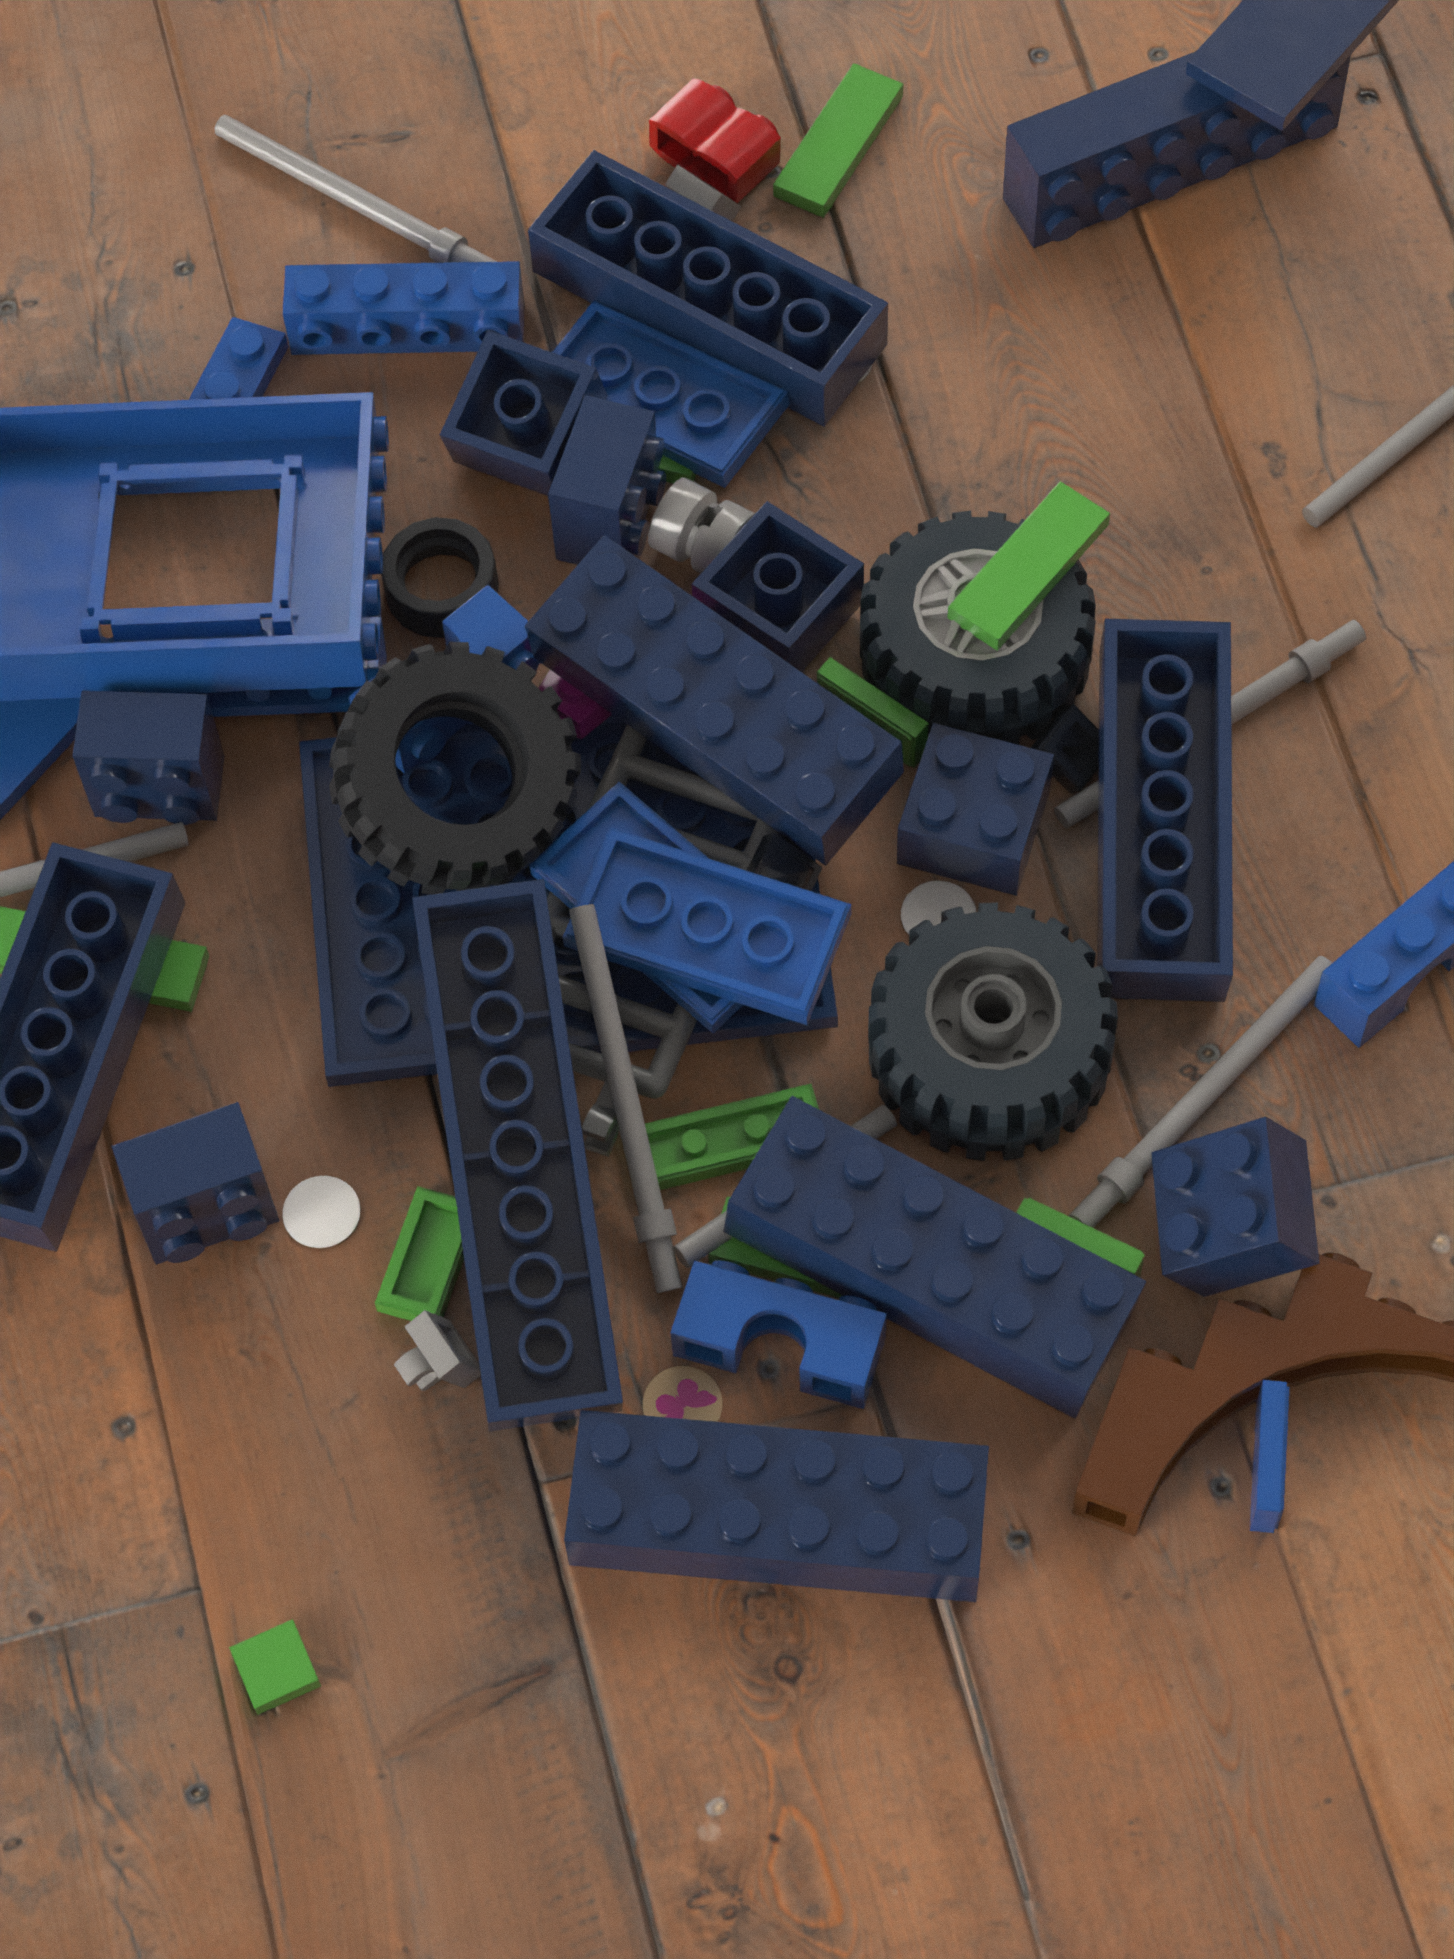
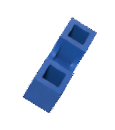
M489 585L485 586L442 621L446 646L449 642H468L470 647L469 653L482 655L485 648L489 646L504 651L502 663L517 670L522 661L535 671L538 669L540 662L533 657L524 627L528 620ZM376 675L369 680V682H371L376 677ZM361 687L349 696L350 705ZM434 717L418 722L402 738L396 753L395 766L406 774L419 762L430 761L440 753L446 741L466 724L474 723L455 717Z
M1454 861L1322 972L1314 1006L1358 1048L1364 1045L1405 1009L1412 991L1432 969L1439 964H1442L1448 971L1454 968Z
M694 1260L670 1332L672 1352L675 1357L737 1373L742 1354L750 1342L765 1334H783L794 1339L804 1351L799 1368L800 1392L864 1409L886 1339L887 1313L877 1311L874 1304L859 1297L841 1296L839 1300L814 1294L808 1285L797 1280L778 1278L775 1282L756 1278L750 1276L745 1268L732 1262L718 1260L709 1265Z

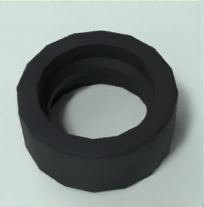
M434 517L414 522L394 536L383 554V573L381 576L390 612L403 627L422 636L445 638L442 625L444 619L485 586L489 585L498 592L497 568L490 542L477 528L458 519ZM437 555L457 556L470 562L474 567L476 575L471 586L458 596L441 601L423 600L409 593L404 582L405 576L411 567L425 558Z

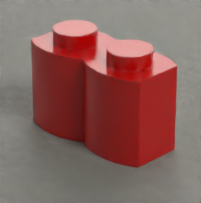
M693 78L649 119V146L663 160L674 168L679 165L737 204L780 163L781 137L774 124L763 115H755L747 110L737 108L729 93L718 85H710L702 80Z

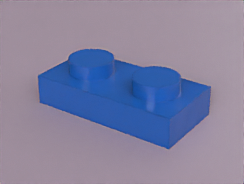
M232 317L189 400L263 397L289 347L286 333Z

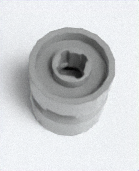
M682 477L667 490L660 501L649 527L648 544L651 548L678 562H684L691 558L693 570L702 573L755 513L730 500H725L718 504L715 492L688 478Z

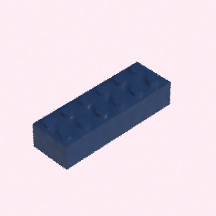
M1195 52L1007 125L1003 200L1034 249L1051 241L1066 240L1077 231L1101 221L1116 220L1125 215L1129 210L1151 201L1166 200L1174 196L1181 189L1206 179L1215 180L1221 178L1231 169L1251 161L1271 158L1282 149L1304 140L1321 138L1332 129L1338 127L1351 55L1283 131L1187 76V61Z
M596 150L590 153L528 229L534 273L590 303L594 300L788 391L790 401L788 408L825 427L888 344V302Z
M605 535L601 537L524 626L533 657L825 866L904 773L902 743L900 740Z
M1106 618L1104 621L1099 650L1097 966L1104 967L1107 970L1113 984L1111 998L1225 1002L1233 977L1231 622Z
M54 842L51 844L0 977V1237L55 1252L58 1251L185 906V900L173 873Z
M794 1096L790 1097L728 1200L723 1230L724 1233L843 1296H855L871 1302L876 1306L877 1311L887 1313L888 1320L1074 1419L1078 1416L1128 1323L1147 1282Z
M580 1410L564 1538L569 1565L976 1602L980 1573L989 1446Z

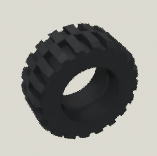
M449 642L445 650L435 652L431 644L412 649L409 657L403 661L395 657L380 667L376 677L371 682L366 681L355 695L338 729V735L332 747L329 767L333 769V778L329 784L332 804L340 806L342 815L338 822L346 838L355 835L362 845L358 854L371 867L379 861L390 869L391 872L387 877L389 880L403 887L408 880L423 885L422 893L431 895L443 893L446 889L461 891L482 888L491 884L493 886L503 885L512 881L523 869H528L529 865L550 846L564 827L563 822L572 811L578 791L573 788L574 781L581 774V754L572 752L571 743L577 737V733L571 718L561 720L556 709L562 700L552 686L542 692L532 682L537 671L522 661L517 670L502 663L504 651L487 646L482 655L469 653L470 647L468 642ZM434 717L464 719L486 730L499 743L510 764L512 787L505 804L495 815L477 824H451L429 816L409 799L399 782L395 769V759L402 738L418 722Z

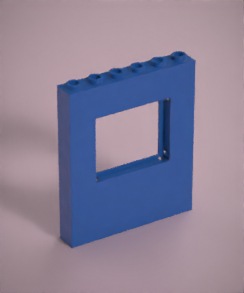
M373 392L0 408V701L81 698L82 691L189 694L363 686L367 681L368 661L378 660L379 657L377 624L370 623V617H380L379 580H372V575L383 573V551L381 538H374V533L385 532L383 496H376V492L387 491L385 456H378V453L389 451L387 416H376ZM280 489L272 602L103 609L117 495ZM261 618H272V631H265L263 629ZM111 624L113 637H104L100 625Z

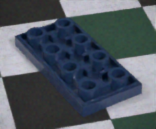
M1242 0L1188 59L1186 75L1283 131L1399 0Z

